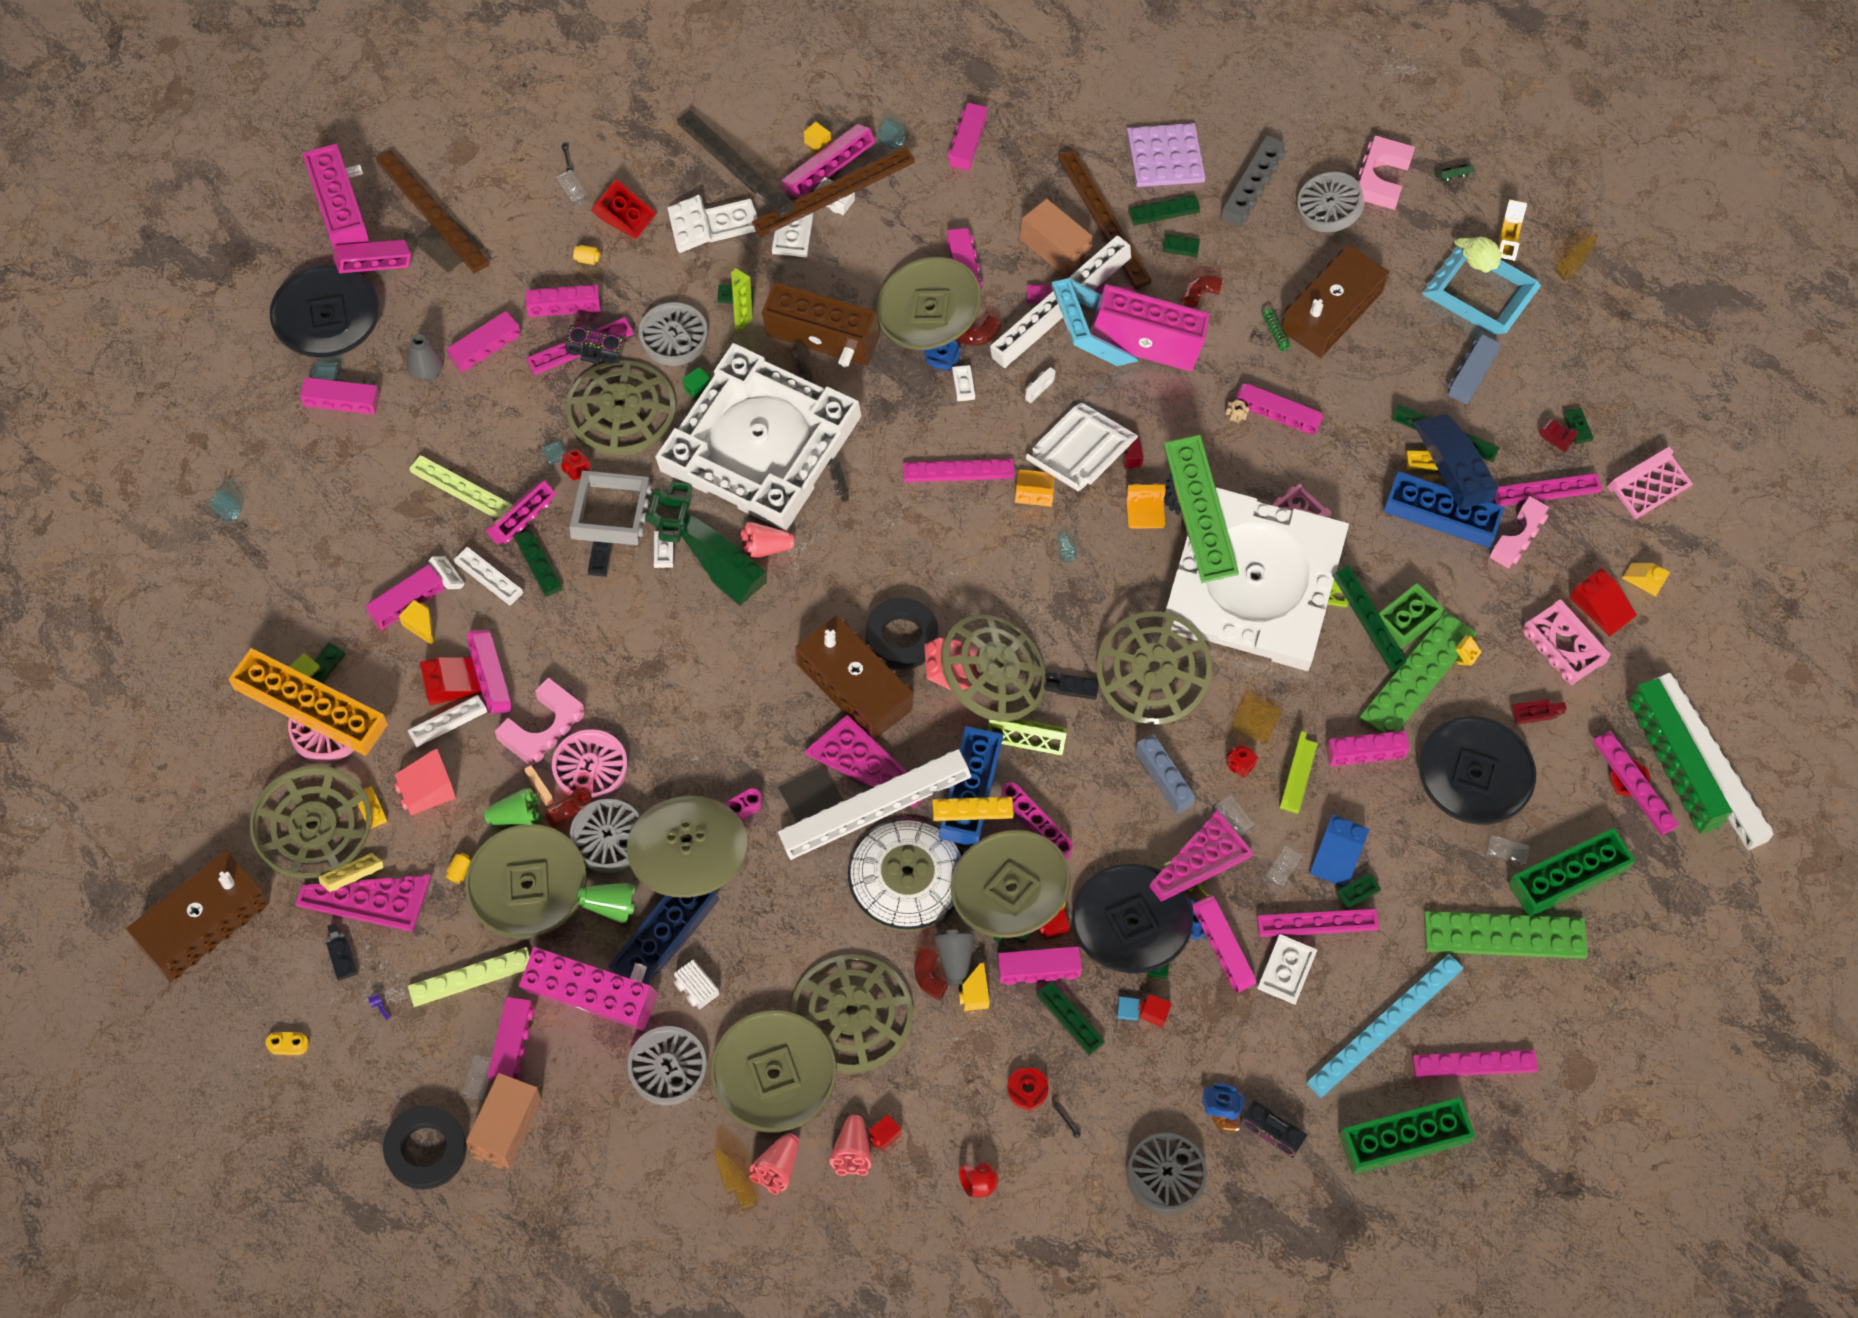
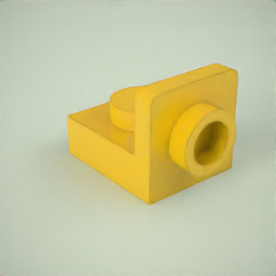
M1465 635L1455 648L1460 655L1456 661L1458 665H1472L1481 654V650L1471 636Z

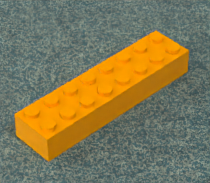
M252 648L229 677L234 690L364 756H367L388 725L384 714Z

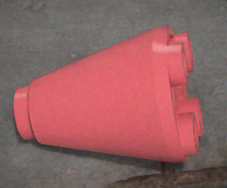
M754 522L746 523L745 529L741 530V540L744 541L742 551L751 559L793 549L794 536L787 531Z
M850 1115L844 1122L831 1152L830 1165L835 1169V1173L840 1176L847 1174L864 1176L868 1174L872 1161L866 1126L861 1116Z
M785 1133L784 1136H781L752 1163L749 1176L751 1181L757 1184L760 1183L770 1193L778 1195L780 1191L786 1190L789 1186L797 1156L799 1139L791 1133Z

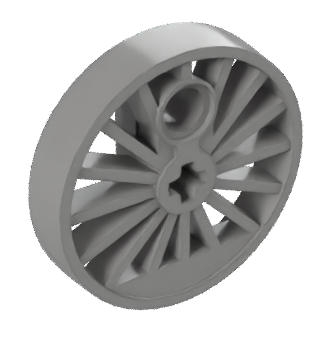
M1327 172L1310 179L1302 187L1297 201L1298 212L1302 222L1307 227L1318 232H1336L1347 228L1360 217L1365 204L1360 184L1352 176L1341 172ZM1326 183H1330V184H1331L1330 192H1329V190H1328V187H1327V184H1326ZM1323 184L1325 192L1319 187V185ZM1337 213H1339L1343 218L1338 220Z
M671 302L658 305L646 313L639 326V338L644 352L652 360L663 365L677 366L689 363L702 353L707 343L708 331L704 317L698 310L687 304ZM680 314H685V316L679 322ZM668 348L667 355H662L664 351ZM673 348L675 349L677 356H671Z
M601 799L586 805L577 813L571 824L570 840L576 847L590 844L580 851L586 868L599 873H614L630 866L627 857V847H621V845L627 843L630 834L628 832L634 826V824L626 825L633 819L638 820L640 818V815L632 806L616 799ZM604 807H609L607 824L601 809ZM614 807L619 808L620 810L612 821ZM597 809L601 819V823L594 816ZM625 811L630 813L627 817L620 821ZM595 849L589 860L586 859L585 856ZM603 849L602 863H595ZM608 850H610L614 862L612 864H606ZM615 853L623 856L625 859L618 862Z
M674 1026L658 1027L643 1034L631 1048L627 1063L628 1075L636 1091L647 1101L666 1106L679 1104L691 1098L701 1087L707 1068L706 1054L700 1041L689 1031ZM679 1036L685 1038L686 1040L675 1052ZM673 1039L670 1051L668 1052L667 1041ZM690 1043L694 1044V1049L681 1055ZM661 1044H663L664 1053H662L659 1047ZM655 1048V1050L657 1051L658 1055L655 1054V1053H654L653 1051H651V1050ZM646 1053L653 1059L642 1057L641 1055ZM698 1053L702 1057V1059L685 1061ZM636 1061L648 1064L649 1066L633 1067V1062ZM665 1063L671 1065V1073H669V1069L667 1068V1066H664ZM702 1065L701 1072L685 1068ZM650 1072L637 1080L634 1079L633 1074ZM685 1074L699 1078L697 1082L694 1083L690 1079H688L685 1076ZM654 1078L644 1090L640 1088L639 1085ZM676 1079L683 1081L678 1086L672 1085V1082ZM660 1080L656 1096L650 1095V1091ZM666 1082L668 1098H660ZM687 1085L690 1086L691 1089L685 1092Z

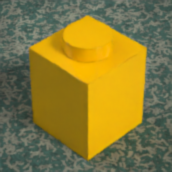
M815 122L805 129L804 143L819 153L831 144V132Z

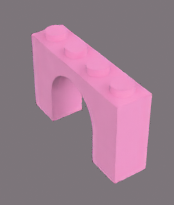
M1375 136L1374 141L1369 142L1367 152L1370 153L1369 155L1365 154L1363 160L1365 168L1361 167L1358 175L1361 180H1357L1366 202L1395 210L1402 186L1381 180L1376 176L1373 169L1381 165H1389L1408 171L1415 147Z
M547 678L535 690L537 700L556 715L555 721L549 729L540 733H530L508 718L495 731L499 742L531 766L539 763L543 759L544 754L549 749H553L558 739L562 735L565 736L570 731L571 726L575 722H579L585 713L583 704L550 678Z

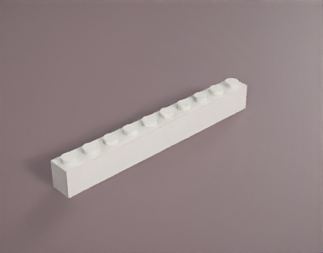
M1117 235L1069 278L1094 291L1131 258L1130 245ZM1054 291L990 346L992 359L1002 367L1006 368L1063 318Z
M1671 673L1658 677L1733 812L1727 819L1746 849L1750 850L1768 842L1774 835L1771 826L1766 823L1761 810L1755 806L1750 793L1745 790L1739 776L1730 767L1729 760L1723 756L1718 743L1712 739L1708 728L1701 722L1698 712L1692 708L1687 695L1683 694L1678 681L1673 678Z
M959 749L951 751L945 756L931 760L921 767L913 768L901 776H896L886 783L876 785L864 793H859L851 799L841 801L829 809H824L816 815L804 818L792 826H787L779 831L778 834L790 860L971 778V775Z

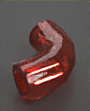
M1204 275L1193 279L1187 284L1183 292L1182 304L1187 307H1196L1202 294L1213 293L1219 295L1223 278Z
M988 316L980 327H969L955 341L970 346L984 345L997 335L1001 328V323L998 319Z
M584 787L576 788L569 796L546 809L544 812L550 825L556 827L576 815L581 809H584L591 801L592 795L590 791Z
M921 946L914 964L915 980L921 990L940 1001L946 993L948 982L940 979L934 973V966L939 955Z

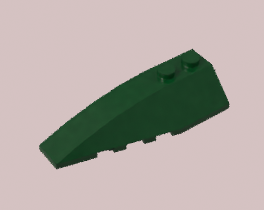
M686 513L684 520L685 528L681 535L682 539L688 544L693 555L697 557L713 584L741 606L767 583L766 571L720 533L689 513Z

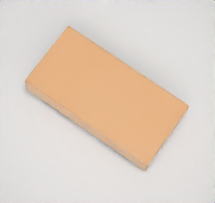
M528 766L525 768L526 778L548 807L553 803L552 795L532 766Z

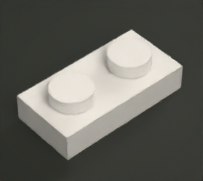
M970 365L952 367L957 401L975 400Z
M1050 367L1045 372L1042 371L1034 383L1031 382L1026 387L1025 400L1032 403L1054 382L1055 370Z
M654 531V568L673 567V542L660 541L658 537L659 531ZM662 531L663 534L673 535V531Z
M432 556L430 558L429 564L442 579L443 585L447 589H461L465 583L445 556Z

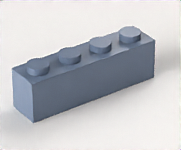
M1483 334L1479 341L1475 340L1471 347L1473 351L1467 353L1463 361L1465 362L1464 366H1459L1456 372L1457 378H1452L1448 386L1450 388L1448 396L1468 405L1496 358L1501 343Z
M1153 734L1137 742L1135 753L1174 813L1177 815L1192 807L1195 795L1156 736Z

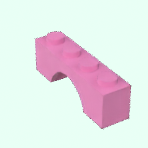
M1529 496L1517 516L1518 521L1522 525L1523 532L1516 536L1502 535L1494 547L1490 558L1508 569L1513 563L1517 564L1522 556L1520 552L1522 550L1526 551L1531 543L1529 541L1530 537L1535 538L1540 530L1538 528L1539 524L1543 525L1549 516L1546 514L1549 507Z

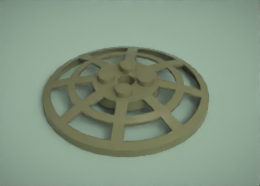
M620 360L619 364L605 362L587 370L573 384L566 400L567 421L576 438L594 451L613 456L636 454L657 444L668 433L676 413L674 392L665 377L648 365L629 360ZM623 366L622 371H613L601 376L596 373V371L607 367ZM631 366L639 367L657 377L648 380L640 374L630 372ZM589 376L594 380L586 388L583 396L573 397L574 391L584 379ZM612 376H621L619 383L611 385L604 380ZM628 376L634 377L643 383L636 387L627 384ZM663 382L669 394L670 406L659 403L654 385ZM599 384L603 388L599 396H589L595 385ZM649 388L653 402L642 400L640 393ZM620 400L625 402V404L622 406L616 405L615 403ZM587 403H598L599 412L591 417ZM572 404H582V411L587 421L580 428L576 426L572 417ZM642 407L652 409L644 421L639 418L638 415ZM657 411L668 413L663 426L653 435L647 426L654 420ZM604 417L613 423L612 429L605 428L597 422ZM633 421L636 425L630 429L619 430L620 424ZM593 427L600 433L610 435V446L597 443L586 437L584 433ZM641 431L647 439L635 445L617 447L619 436H628Z
M1148 611L1127 617L1110 630L1099 649L1096 673L1103 696L1116 712L1136 723L1164 725L1184 718L1201 703L1210 685L1212 660L1205 640L1193 625L1183 618L1170 613ZM1150 616L1167 618L1164 628L1147 627L1139 629L1135 620ZM1177 621L1187 627L1196 636L1198 642L1188 645L1180 635L1171 631L1173 622ZM1128 624L1132 634L1121 643L1118 650L1107 648L1114 634L1124 625ZM1161 633L1158 643L1147 644L1143 634ZM1171 636L1177 640L1183 648L1173 652L1166 646L1168 637ZM1136 638L1141 648L1134 655L1123 652L1126 646ZM1202 648L1206 658L1205 680L1194 676L1195 661L1192 652ZM1104 655L1115 658L1114 673L1117 681L1108 686L1104 682L1102 672ZM1188 656L1189 673L1178 670L1177 659ZM1120 659L1131 662L1132 673L1121 677ZM1151 662H1158L1160 669L1158 671H1151L1149 664ZM1175 677L1185 680L1186 682L1183 687L1173 695L1169 684L1172 683ZM1136 680L1143 687L1140 697L1131 692L1126 684ZM1191 683L1202 687L1196 699L1181 711L1176 700L1186 693ZM1121 688L1130 699L1138 703L1135 714L1121 707L1110 693ZM1162 689L1166 696V699L1148 700L1150 690ZM1169 704L1174 715L1163 718L1142 717L1145 705L1158 707Z
M974 615L960 620L946 634L941 648L943 675L953 694L969 710L989 720L1010 722L1027 716L1038 706L1045 692L1046 672L1044 663L1034 643L1017 626L996 616ZM972 620H986L988 627L980 628L972 633L962 626ZM995 622L1011 629L1019 637L1015 638L1010 633L996 628ZM958 632L966 638L961 649V656H950L951 641L955 633ZM991 633L992 642L985 644L977 636ZM998 634L1009 638L1013 643L1010 646L1001 643ZM971 642L980 648L976 656H968V648ZM1024 642L1034 654L1038 666L1032 664L1029 653L1022 645ZM1018 648L1021 649L1027 663L1019 661L1015 654ZM994 660L1000 663L1001 668L995 664ZM951 664H962L965 675L972 684L966 692L963 691L955 679ZM969 664H976L980 674L978 679L974 677ZM1020 669L1028 671V680L1025 685L1018 678ZM1034 673L1041 676L1040 692L1035 700L1029 692ZM985 682L998 686V694L986 689L983 686ZM1012 682L1020 690L1015 694L1006 695V686ZM979 691L983 695L997 700L998 712L984 708L972 700L971 697ZM1022 696L1025 697L1030 705L1021 711L1006 713V702L1017 700Z
M325 766L297 768L273 780L258 797L250 817L251 840L261 859L277 872L296 878H316L348 864L358 855L370 833L372 823L371 807L365 791L348 774ZM307 775H325L322 787L311 786L297 790L292 780ZM333 777L349 784L358 795L347 801L339 792L330 789ZM285 784L290 795L280 802L274 812L264 809L263 806L269 797ZM310 793H320L318 802L305 803L301 796ZM328 795L340 801L342 806L333 811L326 805ZM294 800L297 808L290 817L282 815L281 813L284 808ZM361 801L366 812L365 831L354 830L355 817L352 808ZM347 812L349 818L348 829L338 828L336 818ZM259 816L271 819L270 833L273 842L264 845L260 844L258 837ZM312 821L318 822V825H317L316 828H314V829H309V828H307V826H308V824H309L310 822H312ZM278 822L287 824L289 835L278 839L277 835ZM334 835L345 837L341 844L332 851L328 842L332 840ZM350 839H361L354 852L339 863L335 856L346 847ZM294 841L301 848L298 855L295 856L289 853L283 846ZM320 847L324 853V856L306 858L309 849ZM277 849L284 857L294 861L290 871L276 865L265 853ZM328 860L331 868L315 873H298L302 864H316Z
M840 955L817 964L807 972L798 984L791 1002V1013L797 1014V1002L803 987L812 991L809 1015L804 1018L815 1024L820 1030L821 1028L817 1021L829 1019L834 1029L829 1037L824 1032L823 1034L828 1039L831 1047L845 1052H857L859 1064L850 1065L836 1062L837 1072L861 1073L876 1069L889 1062L905 1045L913 1023L912 999L902 978L885 963L864 955ZM844 960H863L878 966L872 974L862 970H847ZM833 962L837 963L839 972L829 975L819 985L809 981V978L822 967ZM885 970L898 982L904 996L892 997L888 987L879 979ZM849 975L865 977L867 980L862 987L850 985ZM840 977L842 988L834 993L824 988L828 983ZM875 983L884 992L885 999L874 1000L869 991ZM820 995L828 999L827 1010L815 1013V1004L818 996ZM907 1005V1021L902 1035L899 1036L891 1030L895 1016V1006ZM849 1006H855L858 1011L856 1014L850 1015L846 1012V1009ZM889 1007L888 1019L885 1025L875 1019L877 1008ZM871 1026L880 1032L876 1037L864 1043L862 1033ZM841 1033L854 1035L856 1045H846L838 1043L836 1040ZM885 1036L896 1043L883 1056L870 1062L867 1061L865 1050L877 1045Z

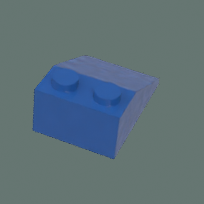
M1332 814L1309 874L1341 887L1347 886L1370 829Z

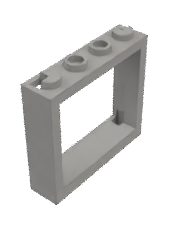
M582 471L570 523L571 539L638 545L640 537L644 535L642 524H646L645 510H649L650 504L648 496L652 494V485H649V477ZM590 486L640 491L633 528L582 524Z

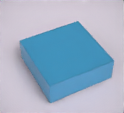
M1119 997L1117 1018L1138 1021L1140 999Z

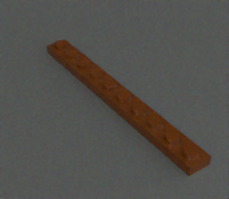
M907 146L752 221V226L758 236L762 238L914 164L915 159Z
M1075 150L1059 154V162L1107 243L1118 235L1130 245L1131 258L1122 265V268L1133 287L1138 289L1151 284V277Z
M391 150L376 157L377 163L474 274L489 266V262Z

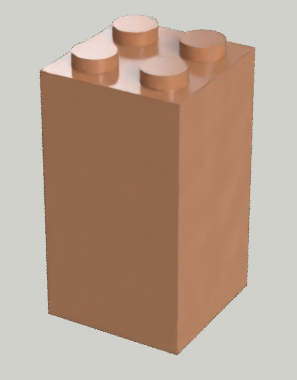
M1045 199L1022 218L1020 240L1065 277L1070 273H1074L1079 265L1089 260L1093 236L1048 199Z
M498 1073L466 1141L473 1158L482 1162L484 1159L491 1161L493 1166L500 1169L504 1167L511 1168L541 1102L537 1087Z

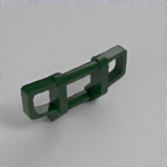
M672 482L667 493L661 489L655 488L652 490V501L645 519L659 529L658 537L660 541L680 542L682 531L685 528L684 520L687 508L690 507L692 485L690 483ZM674 490L687 491L686 497L675 496L672 493ZM658 504L680 508L678 518H662L656 513ZM663 530L678 531L676 535L662 533Z

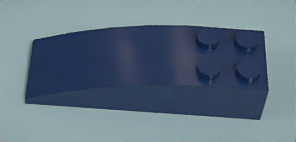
M1448 414L1414 421L1413 424L1459 509L1493 501L1498 491V486L1479 452L1458 424Z
M713 892L695 897H672L665 895L608 967L616 974L630 979L635 963L642 964L647 969L641 983L648 984L684 945L720 898Z

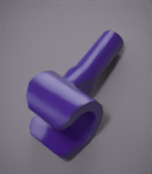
M378 994L368 997L371 1008L378 1006L386 1020L391 1018Z

